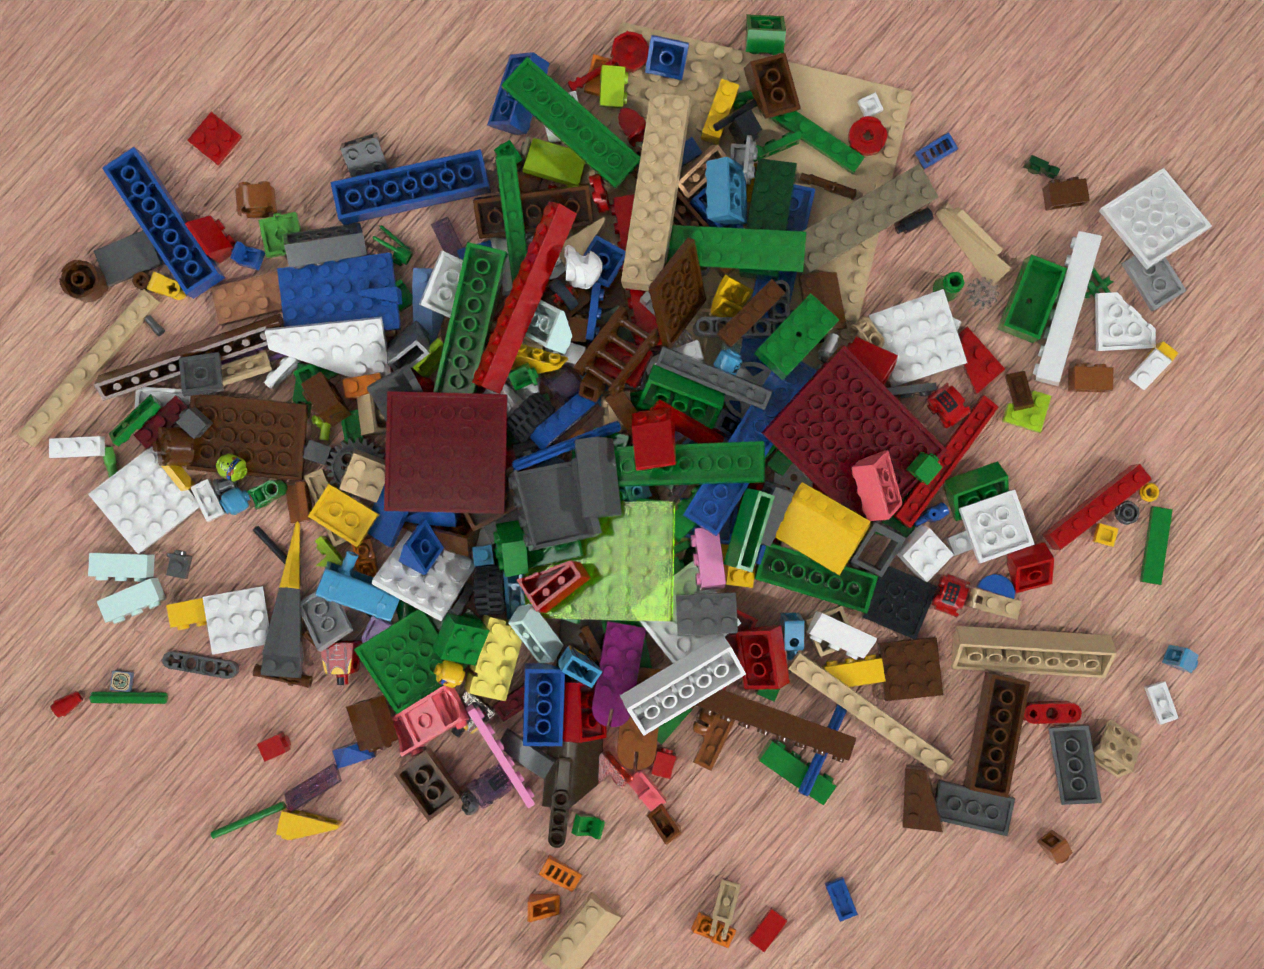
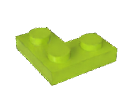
M1033 390L1031 394L1034 407L1014 411L1012 403H1008L1002 422L1040 433L1051 395Z

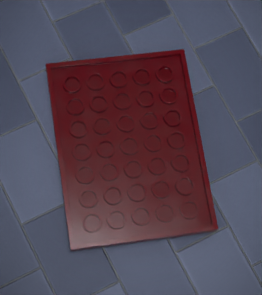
M841 345L761 432L827 497L865 519L867 518L862 510L861 497L857 493V483L852 475V467L859 460L888 450L900 495L903 499L919 481L907 470L921 452H924L926 454L932 453L939 459L947 451L845 345Z

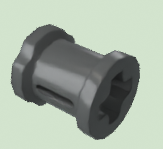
M217 478L213 480V486L216 494L221 495L223 492L238 487V482H232L226 478Z

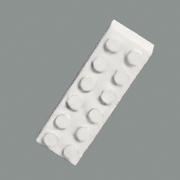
M722 634L623 693L620 697L644 736L746 675L730 644Z

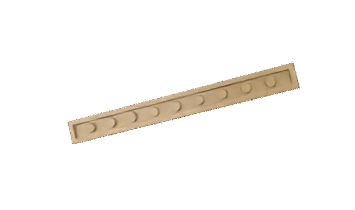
M143 289L18 434L31 446L36 447L143 324L144 319L161 302L147 290Z
M799 651L787 666L794 674L941 777L954 763L950 757Z

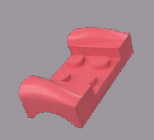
M442 686L392 717L398 736L401 757L410 754L412 757L423 752L421 748L425 746L424 744L447 730L455 727L459 730L468 725L467 721L470 717L455 688Z

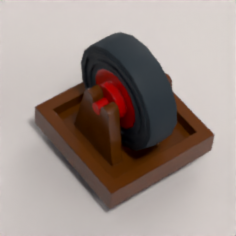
M564 271L545 288L541 300L564 311L567 321H569V317L576 315L591 301V298L582 288L573 287L569 281H566V271Z

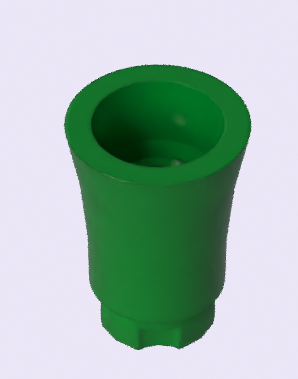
M950 272L945 276L937 278L933 284V292L944 289L948 302L952 301L965 284L963 275L959 272Z

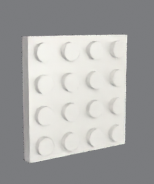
M1164 168L1099 210L1146 270L1212 227Z
M944 289L869 315L873 325L884 338L885 343L882 348L898 355L896 367L889 376L892 387L967 363Z
M153 446L88 494L138 554H141L200 508L194 494L190 490L180 491L164 469L159 466L157 452L153 451Z
M407 531L375 575L371 584L442 621L475 570L474 560L443 549L427 574L422 575L399 562L403 545L412 534V532Z
M693 561L631 609L672 663L677 662L722 635L678 636L676 595L717 593L715 589L701 591L700 585H696L695 574L698 573V568L694 566ZM737 618V624L739 626L741 622Z

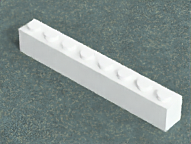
M1079 231L1077 237L1072 238L1070 248H1073L1072 255H1067L1065 266H1068L1067 273H1065L1061 283L1063 285L1062 290L1058 291L1055 302H1057L1056 310L1052 309L1049 320L1052 321L1050 328L1046 327L1043 338L1047 339L1045 346L1041 345L1038 356L1042 358L1040 364H1035L1033 374L1036 375L1035 381L1055 386L1059 385L1102 239L1101 235Z

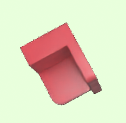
M643 769L636 771L626 780L638 795L639 800H642L650 811L659 804L666 803V797Z

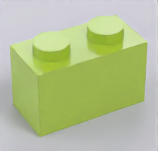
M601 66L599 107L622 108L623 104L627 103V92H624V84H628V72H625V67Z

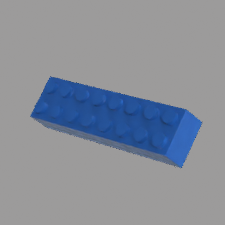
M133 147L102 167L186 295L195 299L225 279L215 261L206 255L185 225L188 222L143 153Z
M481 149L330 182L338 220L343 225L491 193Z

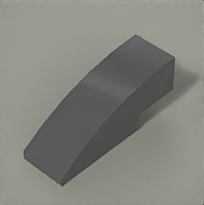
M507 728L500 740L505 748L503 751L524 767L545 779L556 759L541 751L538 746H523V737Z

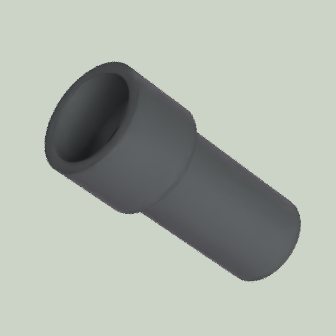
M151 315L144 319L157 336L164 334L165 329Z

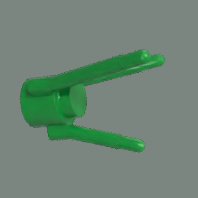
M380 225V229L399 246L395 248L376 236H373V240L394 251L393 257L396 259H393V263L402 266V264L407 265L413 255V252L410 251L411 248L403 244L384 226Z

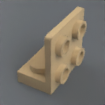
M1113 720L1107 721L1100 745L1093 748L1095 763L1117 778L1133 772L1142 740Z

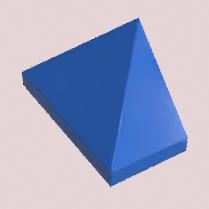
M357 742L332 750L338 769L375 757L374 751L370 753L368 750L360 751Z

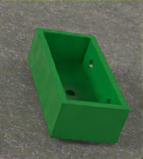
M1032 254L1025 258L997 329L1031 343L1040 340L1067 268Z
M810 293L754 354L783 381L834 327L839 319ZM796 333H801V337H797Z

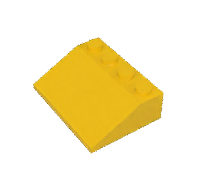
M801 482L792 497V501L786 510L775 538L840 576L869 529L871 521Z

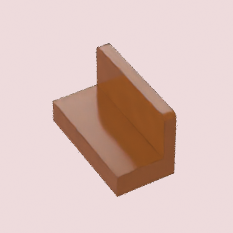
M303 481L287 485L286 498L290 522L296 523L297 521L313 520L308 517L312 511V503L307 482Z

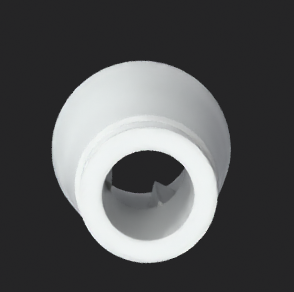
M828 333V336L817 352L819 354L818 359L826 362L837 350L839 339L837 334Z

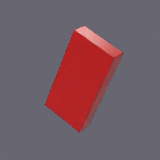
M771 907L748 940L765 953L787 923V919Z

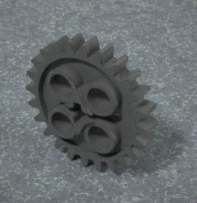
M350 437L348 443L343 440L341 441L342 447L337 444L335 446L337 451L332 450L330 452L334 458L327 459L328 462L332 463L326 467V469L332 471L327 477H333L334 479L330 483H337L336 488L339 489L346 470L342 469L341 466L347 467L349 463L345 460L344 456L345 454L352 456L354 448L381 459L386 455V452L380 453L381 446L375 448V441L368 444V438L361 442V438L357 437L354 442L353 438Z

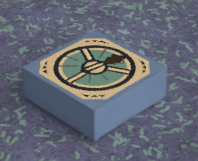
M113 670L110 690L131 692L134 672Z

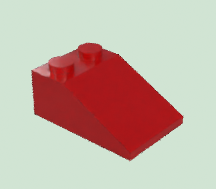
M671 408L632 413V436L636 471L676 465L675 424Z

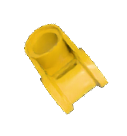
M153 271L147 290L176 300L186 298L187 295L177 281Z

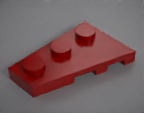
M967 326L958 335L967 359V363L963 365L976 395L1001 374L1005 368Z

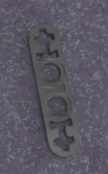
M180 651L167 652L162 658L163 665L173 670L225 679L233 678L239 672L238 664L232 660ZM173 656L174 659H182V661L172 663L169 657ZM189 658L195 659L196 666L194 668L187 666ZM208 661H212L215 664V669L212 672L206 669ZM229 665H230V668L233 669V672H231V673H229V674H228V671H227V670H220V671H219L220 667H224V668H225V667H228Z

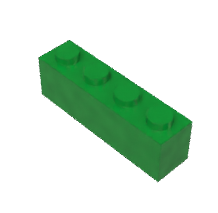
M745 489L724 565L753 572L774 501V495L759 490Z
M770 739L757 757L758 760L791 784L800 788L811 762L808 761L806 764L801 760L802 756L792 750L790 753L784 749L786 745L776 739L774 742ZM825 772L823 775L819 773L809 796L824 806L837 787L833 782L834 778Z

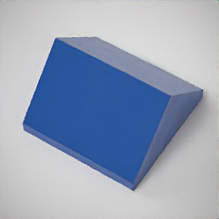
M651 35L645 73L682 80L689 43Z
M595 235L583 256L592 251L601 259L602 272L596 282L610 287L624 264L626 251Z
M422 519L403 545L399 558L400 563L422 575L427 574L444 549L426 519Z

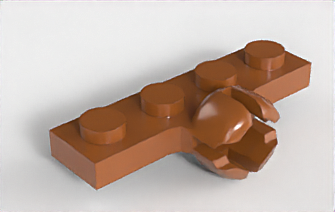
M700 712L696 718L706 723L702 725L694 721L693 730L703 736V741L693 762L712 771L735 720L731 719V722L720 719V714L709 715Z

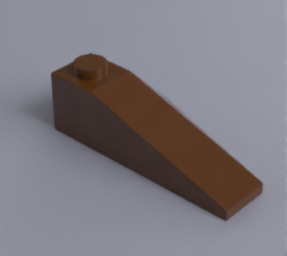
M461 513L456 527L429 525L445 550L467 557L473 551L472 547H476L481 530L473 532L464 513ZM404 522L402 528L413 533L419 524Z

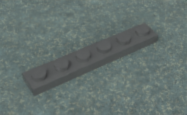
M666 346L662 347L656 365L763 410L766 409L773 392L770 389Z

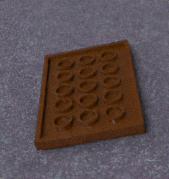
M212 394L190 396V408L196 407L213 424L201 437L195 438L194 443H191L194 457L191 464L187 465L186 470L218 473L216 468L218 459L222 455L232 453L245 460L246 476L303 481L305 464L303 456L307 434L308 404Z

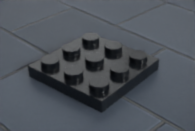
M889 566L882 577L878 576L868 612H863L861 617L916 640L938 586Z

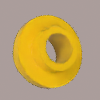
M1147 483L1139 489V495L1142 500L1152 502L1158 498L1159 489L1155 484ZM1147 489L1151 492L1149 496L1146 494Z

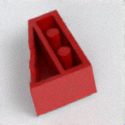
M571 560L551 567L548 570L536 572L533 575L516 580L535 611L547 613L591 578L581 562Z

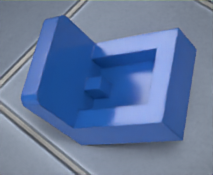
M237 241L230 258L240 266L259 270L265 257V252L260 249L247 247Z

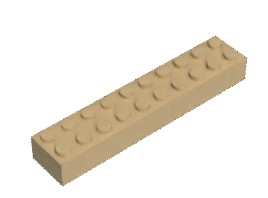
M651 93L621 278L623 288L649 291L648 287L666 266L691 107L690 97Z

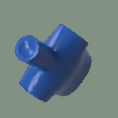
M940 502L936 506L923 511L913 525L918 527L925 522L940 521L949 514V509L945 503Z

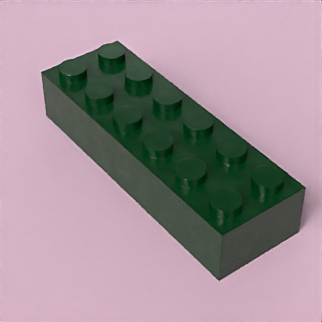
M758 158L746 229L787 231L797 175V163ZM739 269L740 277L766 281L773 279L776 282L779 280L780 271Z

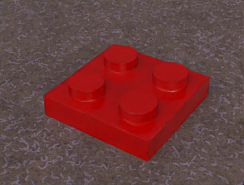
M211 111L187 141L219 166L242 139V136Z

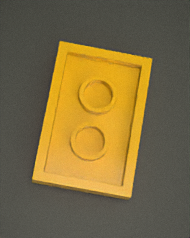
M332 484L327 485L308 515L309 518L356 547L360 546L379 516L378 513Z

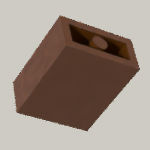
M384 695L359 701L346 707L360 751L368 750L370 753L379 749L383 750L391 747V743L398 740Z

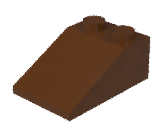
M786 53L750 61L743 68L749 89L765 119L801 109Z

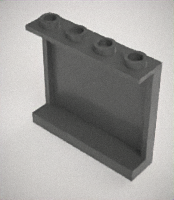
M576 458L569 462L520 472L514 470L510 474L508 479L509 486L514 490V505L519 509L520 515L518 520L520 527L524 528L525 535H523L525 546H528L529 551L591 538L602 533L598 517H582Z

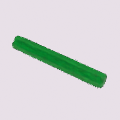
M91 692L89 699L91 703L166 704L168 694L166 692Z

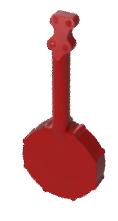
M626 31L620 34L613 41L610 55L612 59L602 65L625 67V71L634 73V71L641 69L647 63L649 51L647 41L642 34ZM601 66L581 78L576 77L574 82L569 81L568 86L571 91H576L577 88L582 89L584 84L601 75Z

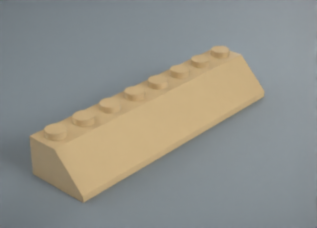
M957 626L952 642L951 667L952 669L1105 678L1117 652L1111 635Z

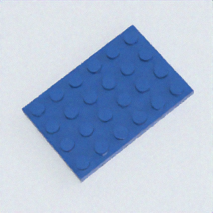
M390 252L340 259L338 262L334 260L327 261L318 266L308 264L299 269L293 267L277 268L284 327L382 317L384 332L401 330L398 304L369 299L358 294L359 289L396 286L393 259Z

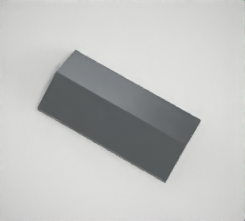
M591 437L575 440L582 517L621 516L613 438Z
M1067 724L1049 727L1061 805L1102 803L1089 725Z

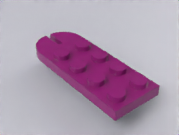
M607 621L599 663L602 673L596 681L592 702V714L596 721L604 726H607L610 709H613L612 719L609 722L610 727H619L626 723L630 717L620 695L636 686L646 632L645 628Z

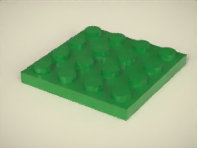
M419 609L354 649L396 714L443 686L436 681V674H434L436 665L444 661L439 658L433 649L439 632L428 615Z

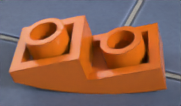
M364 538L359 547L352 545L354 553L359 555L355 562L357 572L375 577L378 573V565L372 538Z
M699 912L691 927L693 933L709 938L713 943L729 948L737 930L729 926L726 940L721 939V934L725 923L718 921L716 934L710 936L713 919L711 916Z

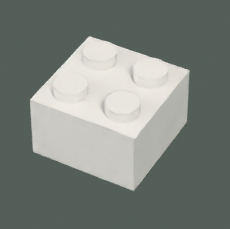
M920 525L906 538L896 555L918 578L928 582L954 554L930 528Z

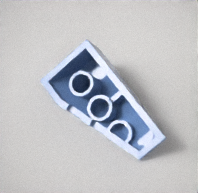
M413 268V322L417 320L429 332L431 344L439 334L444 316L419 305L433 268Z

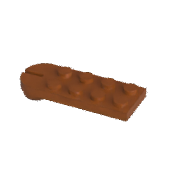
M639 667L636 686L663 669ZM631 715L626 723L619 726L617 756L623 766L633 769L635 752H638L637 770L645 769L653 763L656 757L658 727L643 736Z

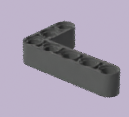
M783 280L776 281V284L785 294L768 310V318H760L741 338L768 339L776 330L775 326L781 325L790 315V288L787 282ZM775 306L782 308V314L776 312ZM701 317L693 325V332L697 337L720 338L717 335L720 331L718 324L726 325L733 317ZM699 323H704L707 326L706 332L699 329ZM757 324L763 326V333L757 331Z

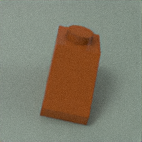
M1053 830L1037 841L1048 857L1057 865L1066 862L1073 853L1067 840Z

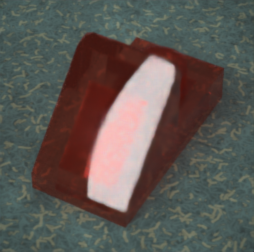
M609 750L599 755V783L605 781L611 775L614 783L623 788L634 779Z

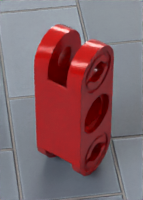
M1069 701L1027 702L1023 720L1032 724L1074 723L1080 720L1082 711L1077 704ZM1052 708V715L1047 717V710Z

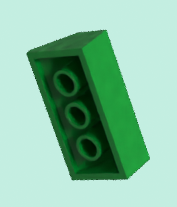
M653 364L637 406L650 410L660 399L711 429L723 407L725 393Z

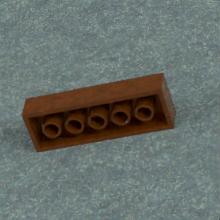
M589 183L520 192L525 233L536 232V227L540 223L544 209L549 202L560 203L577 213L572 227L587 226L594 223ZM493 195L474 198L473 205L479 239L506 236L501 196Z
M985 672L964 786L969 790L1009 798L1030 687L1029 681Z

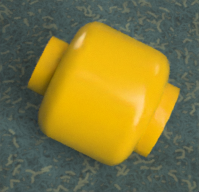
M444 660L436 665L434 674H436V681L439 684L454 688L462 683L465 671H463L461 664Z

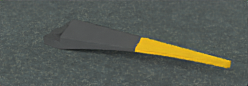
M298 521L295 524L262 653L263 661L260 675L301 678L304 658L300 600V523Z

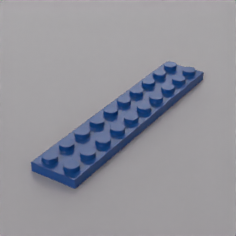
M801 361L783 381L771 371L763 384V387L773 391L766 409L763 410L750 405L728 442L764 441L766 457L773 444L761 432L811 379L817 370ZM749 483L702 484L683 516L717 536Z

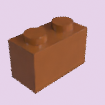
M1086 363L1075 364V367L1068 369V392L1106 393L1113 391L1114 367H1106V364H1095L1094 367H1087Z

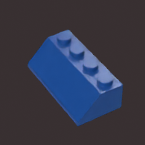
M534 52L511 54L509 56L487 124L489 127L514 135L527 134L533 115L509 95L501 85L526 57L532 60L546 74L548 73L549 62Z
M525 663L523 746H562L565 673L561 672L560 667L545 663Z

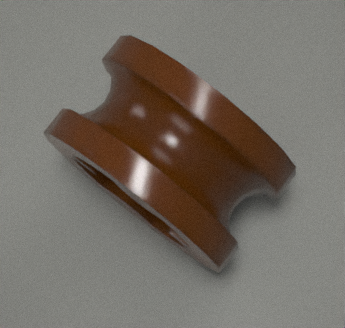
M138 272L133 276V285L140 290H147L151 276L144 272ZM142 277L146 279V282H143V286L139 283Z

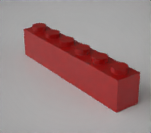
M1141 464L1130 465L1045 531L1042 536L1053 550H1062L1147 484L1152 478Z

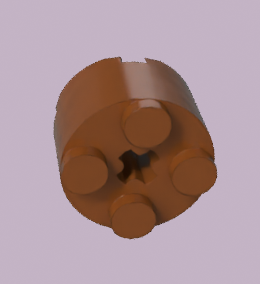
M261 181L258 184H250L249 182L238 183V188L235 189L237 214L242 217L243 213L246 214L247 218L269 217L271 212H273V215L277 213L275 189L270 186V182Z

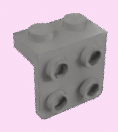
M747 135L746 144H731L730 159L744 166L743 174L746 184L751 185L752 178H755L756 167L754 166V159H757L758 154L756 141H753L751 135Z

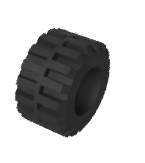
M539 392L534 393L524 400L508 417L507 430L520 443L527 442L531 439L530 436L536 427L555 412V408Z
M499 566L477 567L475 570L474 599L476 611L479 615L503 614L505 611L503 570H499Z

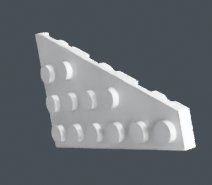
M382 317L267 328L265 330L269 350L351 378L381 373L383 378L392 373L391 367L387 364V342Z

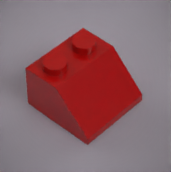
M206 216L185 223L207 256L219 264L231 256L236 241L230 234L227 235L224 229L226 227L220 219L216 220L212 216Z
M1045 542L1007 554V567L1015 593L1052 584L1054 557Z

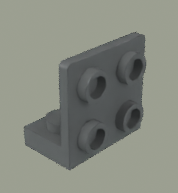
M377 132L341 144L340 149L351 178L389 169Z

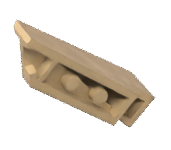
M947 202L936 212L939 220L990 287L1011 269L1008 264L997 256L1003 249L966 212L958 207L954 210Z

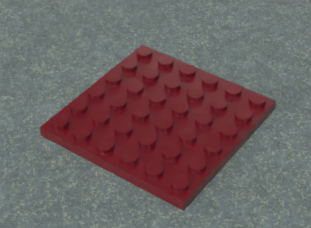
M387 391L384 511L505 514L508 395Z

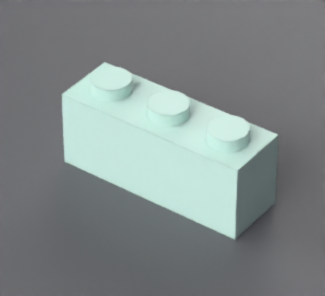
M89 553L88 576H96L95 580H108V577H115V581H127V577L134 578V581L143 582L146 578L154 577L155 555Z
M150 578L98 600L97 604L105 623L113 622L117 624L126 620L125 616L131 614L133 617L143 613L142 609L146 607L152 609L160 606V601L165 600L166 596L159 579Z
M532 604L518 606L508 622L539 663L554 662L563 647L562 642L541 614L535 611Z

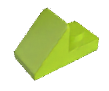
M325 536L317 538L315 540L317 543L316 548L322 555L326 554L327 556L316 566L325 567L327 561L341 566L344 560L342 555Z

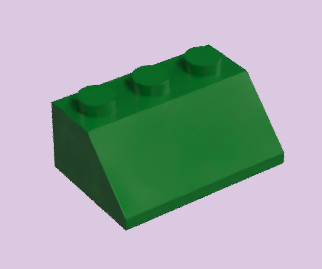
M998 461L945 480V495L955 521L962 520L958 508L1009 491L1008 475Z

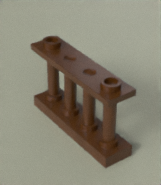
M621 305L574 365L576 372L582 377L590 372L609 385L608 391L613 398L616 394H620L623 391L625 382L652 347L654 348L660 340L658 329L654 327L649 334L628 320L627 309ZM621 327H626L645 340L639 349L617 336V332ZM609 342H614L633 355L627 365L605 351ZM602 357L621 370V373L615 380L594 366L597 358Z

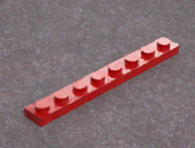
M985 395L980 397L971 409V413L966 416L944 446L947 451L938 461L943 468L928 485L919 481L902 506L894 514V517L907 528L912 527L999 408Z

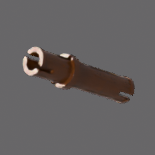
M256 664L253 669L254 677L284 682L289 686L299 685L310 688L313 682V676L301 674V678L260 675L262 665Z

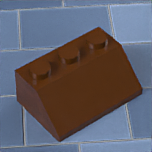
M817 272L800 276L799 285L802 301L811 293L839 319L829 332L847 329L837 272Z

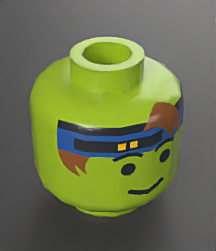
M232 453L222 455L216 463L218 474L232 482L244 478L247 473L245 460Z

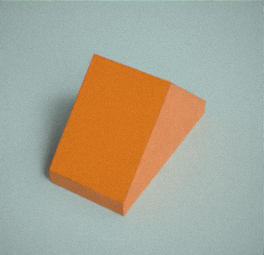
M559 894L529 895L527 922L560 914Z

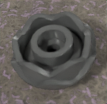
M1123 501L1115 508V517L1120 523L1125 525L1135 523L1139 517V508L1132 501Z
M472 791L464 792V795L461 797L463 802L461 809L466 815H473L479 809L478 795H474Z

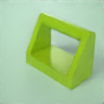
M437 337L430 344V354L413 366L421 376L428 378L439 367L444 343Z

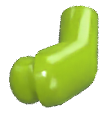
M314 414L311 421L320 429L319 440L329 441L331 425L327 422L324 423L320 417H316Z

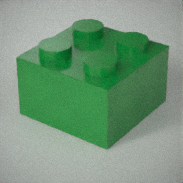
M519 520L496 523V531L493 532V538L497 547L495 548L496 560H498L499 570H503L505 577L528 573L527 551Z
M447 613L433 649L440 659L476 665L490 630L481 620Z

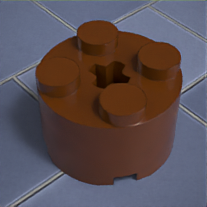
M73 260L62 268V275L59 278L60 286L67 295L85 303L93 302L101 298L108 290L109 286L106 283L102 270L87 261Z
M181 427L158 428V439L153 442V451L157 452L159 466H184L191 464L194 457L191 443H194V439Z

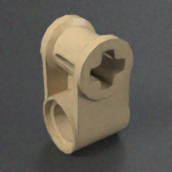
M861 316L856 324L848 327V333L853 339L858 337L882 348L884 346L883 336L868 317Z

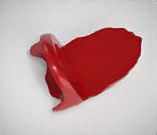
M630 108L620 109L618 116L619 125L628 137V142L635 148L636 142H643L646 121L635 110Z

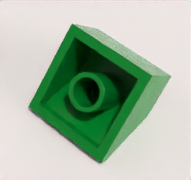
M746 14V52L751 54H759L761 52L770 55L784 53L786 37L784 16Z

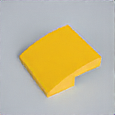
M725 274L715 293L710 312L717 317H734L743 308L754 290Z

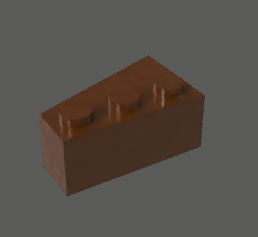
M907 765L905 768L903 828L943 832L944 827L927 767Z

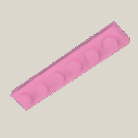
M473 704L466 707L468 714L529 809L535 804L532 800L534 797L533 792L529 786L527 788L523 786L524 778L519 771L515 773L512 766L515 764L509 755L505 757L502 750L505 748L499 739L495 741L492 734L495 732L490 724H484L482 718L485 716L480 708L477 707L475 709Z

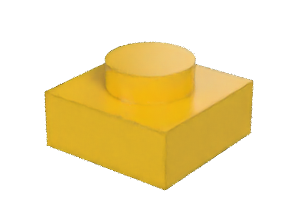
M1097 523L1092 542L1114 547L1118 528Z

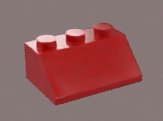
M781 625L760 626L740 630L736 633L740 663L746 673L743 676L744 689H781L790 683Z
M578 680L565 682L563 742L582 743L607 738L606 726L596 721L592 714L596 682L592 688Z

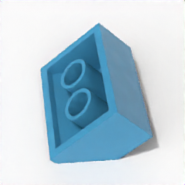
M729 157L706 161L707 169L705 170V175L707 178L706 196L708 205L706 213L708 219L723 224H747L744 166Z

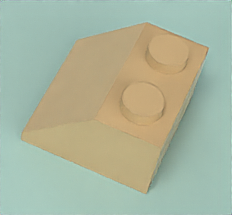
M366 394L357 397L361 436L386 434V420L372 396Z

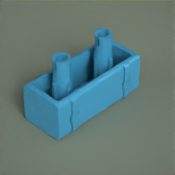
M347 551L341 566L327 561L315 596L391 622L400 599L371 584L374 577L353 570L359 556L358 554Z

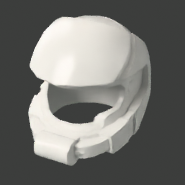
M567 245L564 255L566 258V281H569L573 287L590 288L601 275V259L592 251L587 253L586 256H582L579 252H576L574 247Z

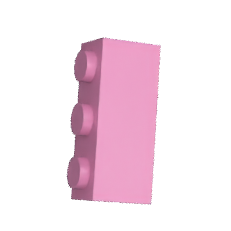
M696 528L694 535H691V545L696 549V554H693L694 566H698V573L695 574L696 585H700L701 591L723 589L726 581L720 535L715 536L703 528Z

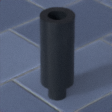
M927 207L900 221V225L895 227V230L898 234L902 232L907 234L934 219L933 213Z

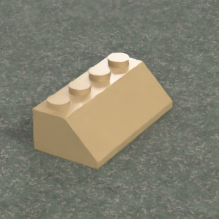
M591 892L544 950L541 961L551 969H581L618 923L621 916Z

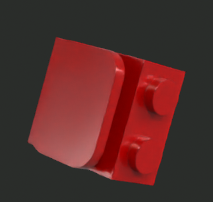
M855 337L852 343L849 342L846 346L883 385L886 383L896 367L898 355L858 337Z

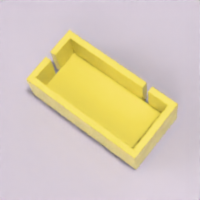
M484 615L482 622L490 631L476 665H470L469 667L473 672L477 673V676L468 672L464 690L469 694L506 701L522 640L509 625V619Z

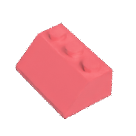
M882 451L861 459L852 467V475L857 483V493L861 497L862 510L867 520L890 519L902 506L903 502L889 451Z

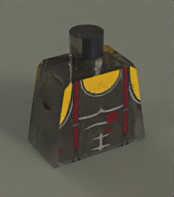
M465 691L461 698L465 709L473 704L475 709L477 707L480 708L485 716L482 718L484 724L496 713L495 709L478 695L469 694ZM470 717L467 721V726L459 730L456 727L452 728L451 732L460 738L465 730L473 734L478 728Z

